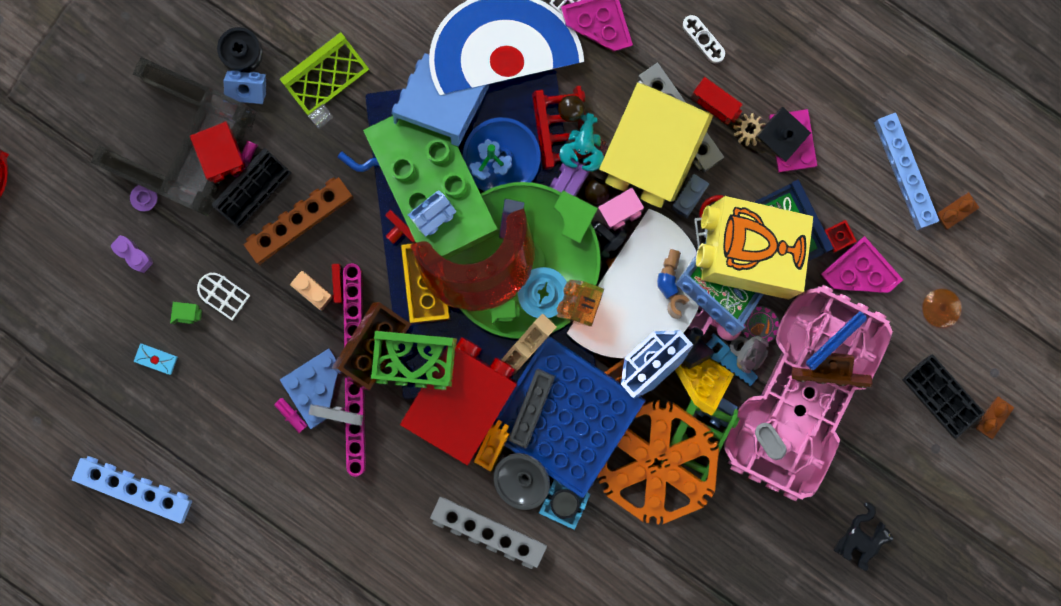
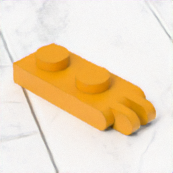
M500 420L497 421L496 425L491 426L474 460L475 463L490 472L493 470L509 437V433H507L509 425L505 424L500 429L502 424Z

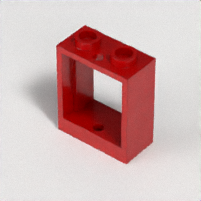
M706 77L702 79L690 98L727 126L730 122L735 123L742 113L740 109L742 103Z

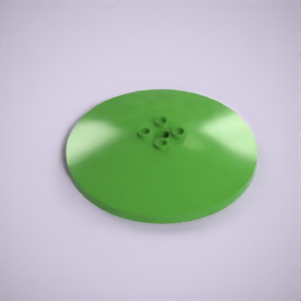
M514 182L499 185L481 193L499 233L504 200L510 199L525 203L519 242L499 239L498 234L443 261L446 283L454 301L461 311L482 329L506 338L520 339L537 318L526 313L521 307L518 300V286L524 275L536 268L547 267L554 269L565 278L568 284L569 298L565 308L558 315L548 318L557 326L553 332L569 324L584 309L581 304L587 305L589 302L588 300L585 302L584 296L591 299L600 272L598 239L591 223L580 244L562 235L564 220L560 213L554 209L561 192L542 184ZM519 257L527 258L528 264L525 267L517 265ZM547 282L542 290H538L541 298L539 304L544 296L549 295L546 292ZM515 300L516 305L520 307V317H516L511 322H499L498 319L493 325L491 301Z

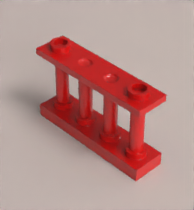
M576 86L573 89V94L547 97L544 95L543 90H536L532 94L543 170L552 169L557 161H561L559 153L555 154V152H552L551 145H553V142L570 141L568 138L571 134L552 135L549 132L551 123L566 121L560 115L550 116L547 114L546 107L548 104L559 103L566 96H577L585 102V93L581 90V86ZM581 119L578 120L579 131L584 124ZM575 151L578 159H583V161L592 155L591 152L587 155H581Z

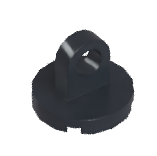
M598 222L592 225L598 241L602 244L600 247V259L604 260L610 256L608 252L616 250L626 238L627 230L621 227L611 233L604 225Z

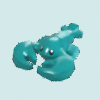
M587 113L581 118L584 124L580 131L572 130L568 139L575 141L561 147L559 157L565 166L577 168L578 165L571 161L572 158L579 162L573 150L576 149L581 155H587L591 152L592 155L583 161V163L591 162V164L582 166V169L593 172L600 168L604 156L602 151L594 146V144L599 147L601 146V137L593 134V124L597 122V118L594 117V114Z

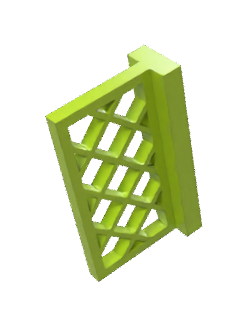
M340 32L280 78V81L305 113L310 116L366 73L369 68ZM343 45H346L350 50L349 59L338 57V49ZM336 51V56H335V57H334V56H330V55H332V54ZM326 58L335 59L334 70L322 69L323 61ZM337 59L349 61L347 72L336 71ZM351 61L359 62L364 69L358 74L350 73ZM311 70L320 71L319 82L307 81L308 72ZM322 71L333 73L332 84L321 83ZM336 73L347 74L345 84H334ZM305 75V80H299ZM349 75H355L349 80ZM295 82L305 83L303 94L295 93L290 86ZM307 83L318 84L317 96L305 94ZM320 85L332 86L331 94L328 97L319 96ZM334 87H340V88H338L336 91L333 92ZM298 96H303V100L301 101ZM305 96L317 98L316 106L310 111L304 105ZM319 98L324 99L318 104Z

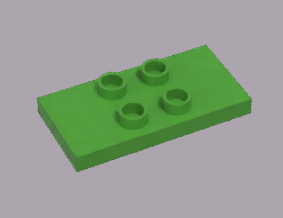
M393 116L363 130L428 268L500 234L458 146L451 144V137L399 119L397 124H395ZM439 190L454 207L456 213L453 214V218L449 222H443L438 226V230L434 234L425 237L409 218L408 214Z

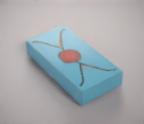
M140 343L134 362L171 375L178 357Z

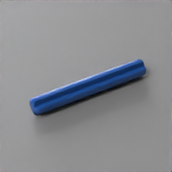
M861 311L858 312L807 360V367L811 370L816 369L866 321L867 316Z

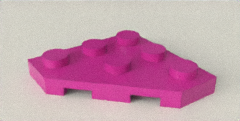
M581 0L560 7L565 25L613 52L633 46L619 0Z
M865 236L820 274L828 285L836 290L889 293L903 281L900 275Z

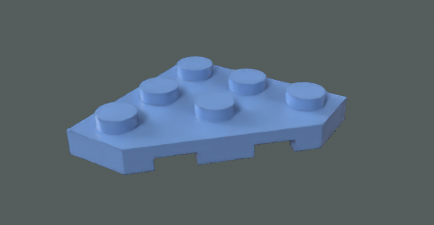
M330 349L325 350L280 379L310 429L326 420V418L309 415L310 404L330 408L338 372L332 369L337 359Z

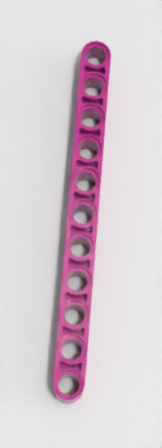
M353 263L346 265L343 270L344 347L351 338L349 334L350 327H358L363 319L362 270ZM351 268L358 270V274L354 278L348 276V271ZM351 287L358 289L357 296L350 297L348 295ZM353 306L358 308V314L355 317H351L348 313L349 309ZM345 378V411L351 412V405L357 403L360 406L358 414L364 415L362 425H360V432L357 434L351 432L350 427L352 424L346 423V469L349 475L356 477L362 475L366 468L365 396L362 388H360L358 394H351L350 387L354 383ZM355 442L361 446V450L357 454L351 451V445ZM354 462H358L361 465L359 473H354L351 470V465Z

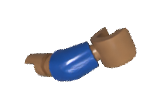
M670 249L668 258H665L663 263L665 268H662L661 273L658 274L657 285L665 298L670 299L667 307L669 315L675 319H680L682 313L676 309L675 303L680 302L685 305L690 300L684 295H678L679 289L675 284L676 272L674 270L677 269L681 252Z

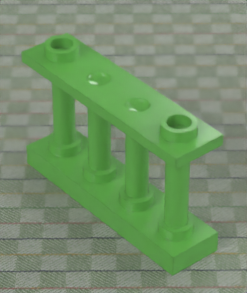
M691 399L686 412L693 416L695 411H700V409ZM718 409L712 415L728 423L723 433L710 426L708 427L711 431L706 432V434L713 432L714 435L712 437L719 440L718 445L715 447H719V452L731 428H736L740 418L737 417L739 410L737 409L734 410L732 416ZM681 420L670 441V446L688 439L689 437H687L685 431L687 427L691 428V426ZM693 460L683 463V465L702 473L700 480L705 481L708 478L709 461L706 466Z

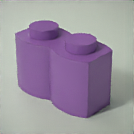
M120 235L111 244L113 252L119 257L124 258L127 264L136 271L145 273L153 264L151 257L147 253L139 250L132 240Z

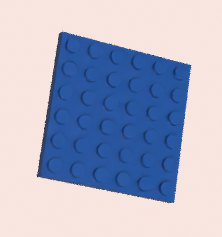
M549 336L535 352L493 425H496L498 420L502 421L500 429L505 424L509 425L507 430L509 437L505 443L506 447L515 453L527 454L537 459L544 466L550 477L581 498H584L646 400L640 396L634 399L621 383ZM539 368L556 377L527 448H524L508 440L536 369Z

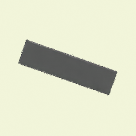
M539 368L536 369L508 441L524 448L528 447L555 380V375Z

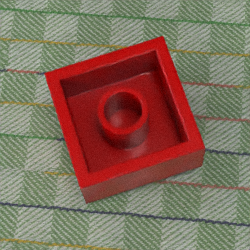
M846 220L825 230L834 248L832 249L833 253L857 242Z

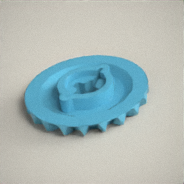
M547 267L533 269L526 273L519 283V303L526 313L535 318L540 317L542 314L547 318L554 317L565 308L568 302V284L565 278L554 269ZM547 282L546 292L549 295L544 296L539 304L541 298L538 290H542Z

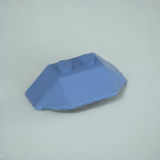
M680 330L654 331L624 358L621 385L634 399L653 390L683 363L693 344Z

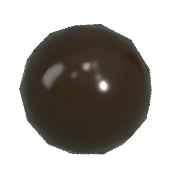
M566 96L559 102V115L566 122H577L584 115L585 106L579 97Z
M594 178L585 185V198L594 205H600L610 197V185L606 184L602 179Z

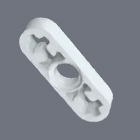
M694 15L687 16L683 21V30L711 63H720L725 57L724 48L698 17ZM687 21H690V22L695 21V22H696L695 28H696L697 30H699V28H701L702 30L699 31V32L696 34V36H694L693 34H694L696 31H695L692 27H691V28H687V26H688V22H687ZM702 34L707 35L709 43L705 45L699 43L698 37ZM712 43L715 44L712 46L713 50L715 52H717L718 50L721 52L719 54V59L717 57H712L713 52L710 48L708 51L705 50Z

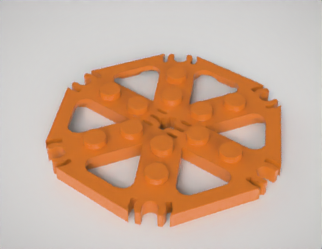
M653 400L644 404L635 417L637 418L644 414L651 417L650 443L628 429L617 447L636 459V461L613 471L608 469L606 463L598 478L602 477L599 481L600 484L603 482L609 484V487L603 490L604 493H607L606 496L639 520L644 522L645 514L647 515L646 523H649L650 517L654 516L657 519V524H659L662 516L663 524L704 508L708 501L704 499L703 495L713 496V491L715 492L719 447L715 448L718 445V441L714 443L708 441V438L714 435L713 432L704 434L711 431V429L674 402L672 404L673 409L670 410V401L667 402L666 408H661L660 400H657L654 408ZM674 418L681 419L695 429V436L670 446L671 427ZM700 456H707L709 458L708 479L706 481L700 480L683 468L681 464ZM655 458L664 460L661 467L652 465L655 462ZM647 479L645 504L643 507L637 508L621 496L620 492L622 489ZM667 482L688 496L690 503L672 512L665 509Z

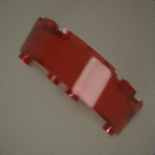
M524 208L514 211L507 216L506 234L501 246L489 258L478 263L457 264L441 257L431 244L426 241L411 244L410 247L419 273L429 291L448 306L468 311L492 309L512 299L528 281L535 259L534 241Z

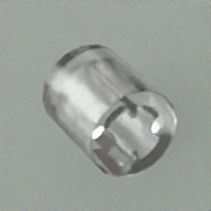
M324 104L308 115L318 129L333 118V115Z

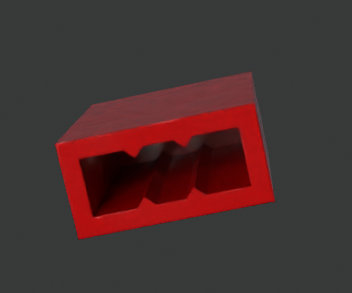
M226 121L190 136L206 179L210 182L222 181L224 176L228 174L237 175L242 172L243 168H246L230 124Z

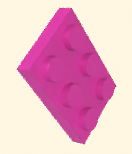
M808 109L789 112L811 134L786 162H783L775 154L778 173L817 167ZM775 114L769 115V120H770Z

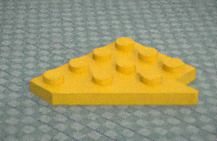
M711 358L691 369H688L683 364L675 369L693 403L702 412L712 416L734 374Z

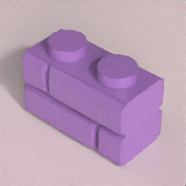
M571 158V161L578 165L577 168H570L562 164L559 169L562 172L559 178L555 177L550 187L561 193L565 191L576 197L590 171L583 170L582 166L584 165Z

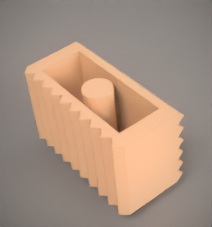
M301 271L290 284V286L321 311L333 299V295L304 271Z

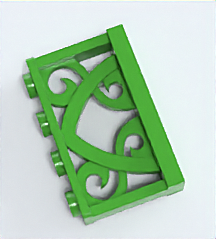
M375 331L371 379H376V383L388 384V380L396 381L395 385L407 386V383L411 382L415 383V387L427 388V384H432L434 389L446 390V386H452L457 339ZM386 340L389 355L381 357L382 342ZM413 343H417L420 355L428 361L418 370L411 372L404 366L399 357L408 354L412 349ZM399 344H404L405 350L401 353H397L396 350H400L398 347ZM426 346L431 347V351L428 353L433 354L432 356L425 354L424 348ZM448 346L447 362L445 363L439 360L444 347ZM391 358L392 362L388 363L385 368L390 366L392 372L384 374L380 368L381 363ZM436 363H439L445 369V375L441 379H436L432 375L434 371L440 373L439 369L434 366ZM400 371V372H401L405 377H407V378H401V377H395V376H396V375L398 374V372ZM425 373L428 380L417 379Z

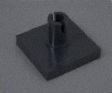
M781 107L756 137L783 162H786L811 132L784 107Z
M694 327L691 330L687 328L683 334L693 344V347L682 364L691 369L712 358L715 352L700 339L703 336V331L700 328Z

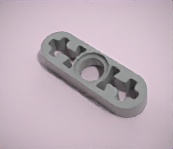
M310 404L309 415L354 425H362L364 416Z

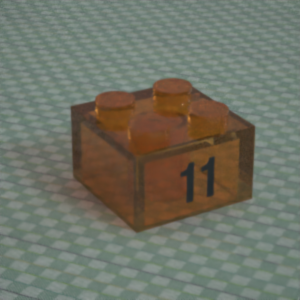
M569 280L564 287L563 300L557 307V317L578 325L592 327L604 289L585 281Z

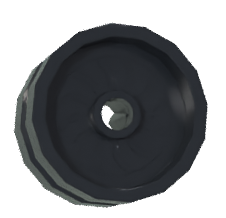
M241 27L231 28L224 32L218 40V56L229 70L250 73L261 63L263 57L262 45L250 30Z

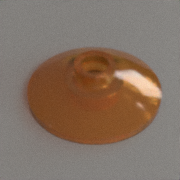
M934 290L923 301V315L935 327H949L961 315V302L957 295L950 290ZM942 304L946 305V311H941L940 306Z

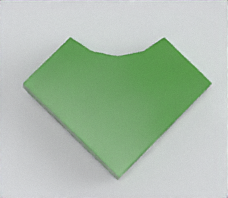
M562 191L554 206V209L560 213L564 220L562 235L580 244L598 208L565 191Z

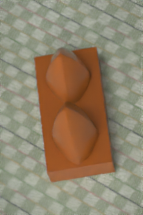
M968 192L936 214L944 228L948 230L979 209V206Z
M997 396L975 429L993 440L1014 407Z

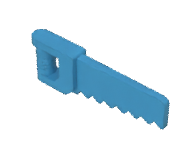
M713 333L711 335L712 338L706 345L712 349L719 343L722 347L717 353L713 354L711 359L718 363L721 362L722 366H726V369H730L732 373H735V376L744 379V382L751 386L758 376L752 370L751 373L741 371L737 367V356Z

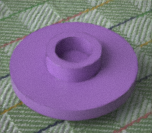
M141 184L132 190L130 202L139 211H149L157 203V193L151 186Z

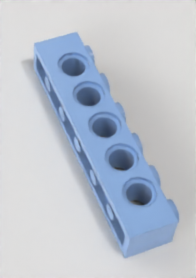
M893 113L874 122L916 229L919 230L939 221L897 114Z
M90 456L80 458L72 481L180 524L184 523L192 504V500L188 499V495L181 492L174 494L170 492L171 489L163 485H159V487L152 485L153 481L143 477L141 480L134 478L135 474L123 470V473L116 471L117 467L105 463V466L101 465L96 458ZM95 469L101 472V477L98 480L93 477ZM113 476H116L119 479V484L117 487H114L111 484V479ZM132 483L137 486L135 494H131L129 491V486ZM150 490L155 493L153 501L147 499V493ZM167 498L173 500L174 504L171 509L165 506Z

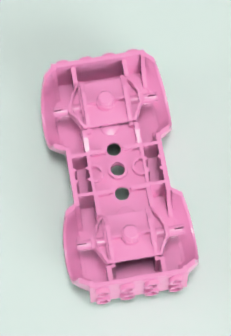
M824 285L799 294L786 310L776 336L777 345L782 351L781 356L761 396L749 398L738 409L737 417L740 418L736 428H731L724 442V449L729 457L728 464L732 465L731 470L739 474L746 472L749 474V479L757 483L764 481L767 483L765 487L775 492L782 490L784 491L783 496L793 501H797V498L803 500V498L811 497L818 490L840 443V438L835 432L855 390L866 388H858L854 385L838 386L835 383L818 384L815 381L799 382L792 379V367L810 369L807 367L806 362L814 354V351H818L850 319L861 311L867 316L866 321L832 353L854 355L853 374L871 375L873 378L887 350L893 332L889 324L890 321L886 320L885 315L879 312L872 313L868 311L869 307L861 303L854 304L850 302L851 298L843 294L835 295L832 293L833 290ZM807 387H811L814 390V396L811 399L804 396V390ZM797 405H803L806 409V413L801 417L797 416L794 412ZM759 424H771L786 445V455L782 459H771L757 440L755 430Z

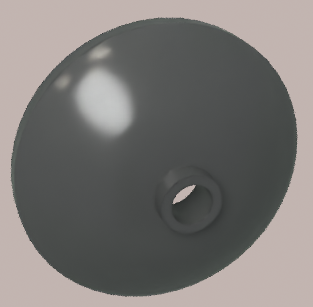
M515 453L503 458L496 466L494 472L495 488L499 496L510 506L529 510L538 507L547 498L550 490L549 476L544 466L537 459L527 454Z

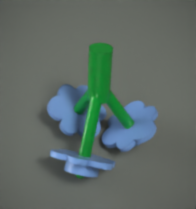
M487 139L484 143L479 144L480 158L485 160L482 164L476 162L469 165L475 177L481 180H485L486 177L488 178L490 173L486 165L494 160L495 162L492 167L495 174L504 175L512 167L511 156H500L498 158L500 155L498 142H491Z

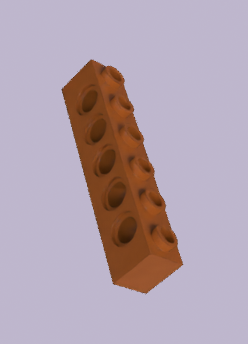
M335 177L331 178L325 183L326 186L324 188L314 190L309 194L310 198L305 201L300 200L289 213L287 211L283 212L277 217L279 220L273 224L269 222L262 227V232L257 235L254 233L246 239L247 242L243 245L258 265L265 262L354 198L339 177L337 179ZM329 192L334 193V200L326 202L325 195ZM314 203L318 204V211L316 213H310V205ZM296 215H302V222L298 225L294 224L293 218ZM280 226H286L287 232L283 236H279L277 233ZM265 237H270L271 239L268 247H263L261 243Z

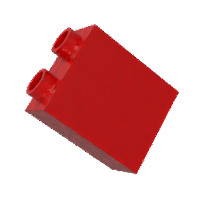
M461 337L455 347L452 386H446V390L434 389L432 384H427V388H421L400 425L468 466L516 387L517 381L511 378L516 370L515 368L497 357L489 365L478 358L482 349L466 338ZM448 346L439 358V360L445 363L447 362ZM436 363L435 366L439 369L440 373L434 371L432 375L436 379H441L445 375V369L442 365Z

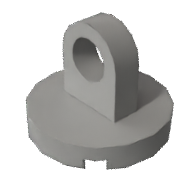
M739 336L737 339L732 340L730 349L733 354L738 356L737 367L744 373H751L752 369H758L767 357L768 351L766 348L767 346L769 347L767 340L760 336L752 337L749 340ZM744 342L741 350L737 351L738 344Z

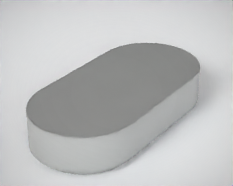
M759 424L755 430L757 440L771 459H782L786 455V445L771 424Z

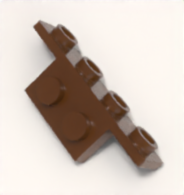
M831 353L814 370L792 367L791 371L792 379L799 382L815 381L818 384L835 383L838 386L872 387L871 375L853 374L854 355Z

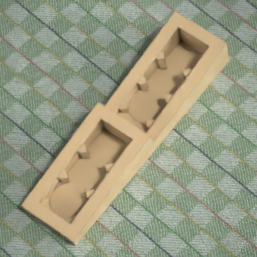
M544 314L534 321L501 359L516 369L513 375L557 328Z

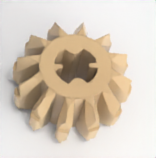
M754 113L750 115V119L746 114H743V120L740 118L736 120L739 125L733 126V129L738 130V132L734 133V137L741 136L738 140L739 143L746 140L745 146H748L750 141L753 146H756V139L761 142L756 135L766 125L765 123L759 124L762 119L760 116L754 120ZM748 126L754 128L752 134L745 131Z

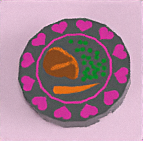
M757 306L744 323L743 336L748 340L752 337L760 336L769 343L777 336L780 325L779 318L770 308Z

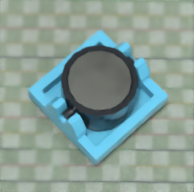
M554 479L539 514L575 530L591 494L587 492L586 496L581 498Z

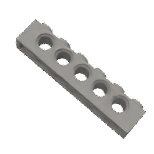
M658 62L638 76L639 81L637 83H642L649 87H652L654 83H659L662 86L661 92L685 102ZM707 132L700 145L706 148L707 153L705 155L697 153L693 161L695 167L704 173L724 159L723 154Z
M441 496L430 519L434 520V525L441 528L444 525L450 527V532L461 536L463 533L469 536V541L478 545L480 542L487 544L486 548L497 553V550L505 553L504 557L513 561L517 558L523 561V566L530 569L533 566L538 567L547 548L546 544ZM449 512L457 514L458 520L451 523L447 520ZM467 520L475 522L476 527L473 531H468L465 528ZM490 528L493 531L494 535L491 539L483 537L482 532L484 529ZM507 536L511 539L509 547H503L500 544L502 537ZM520 545H527L529 547L527 555L519 554L518 547Z

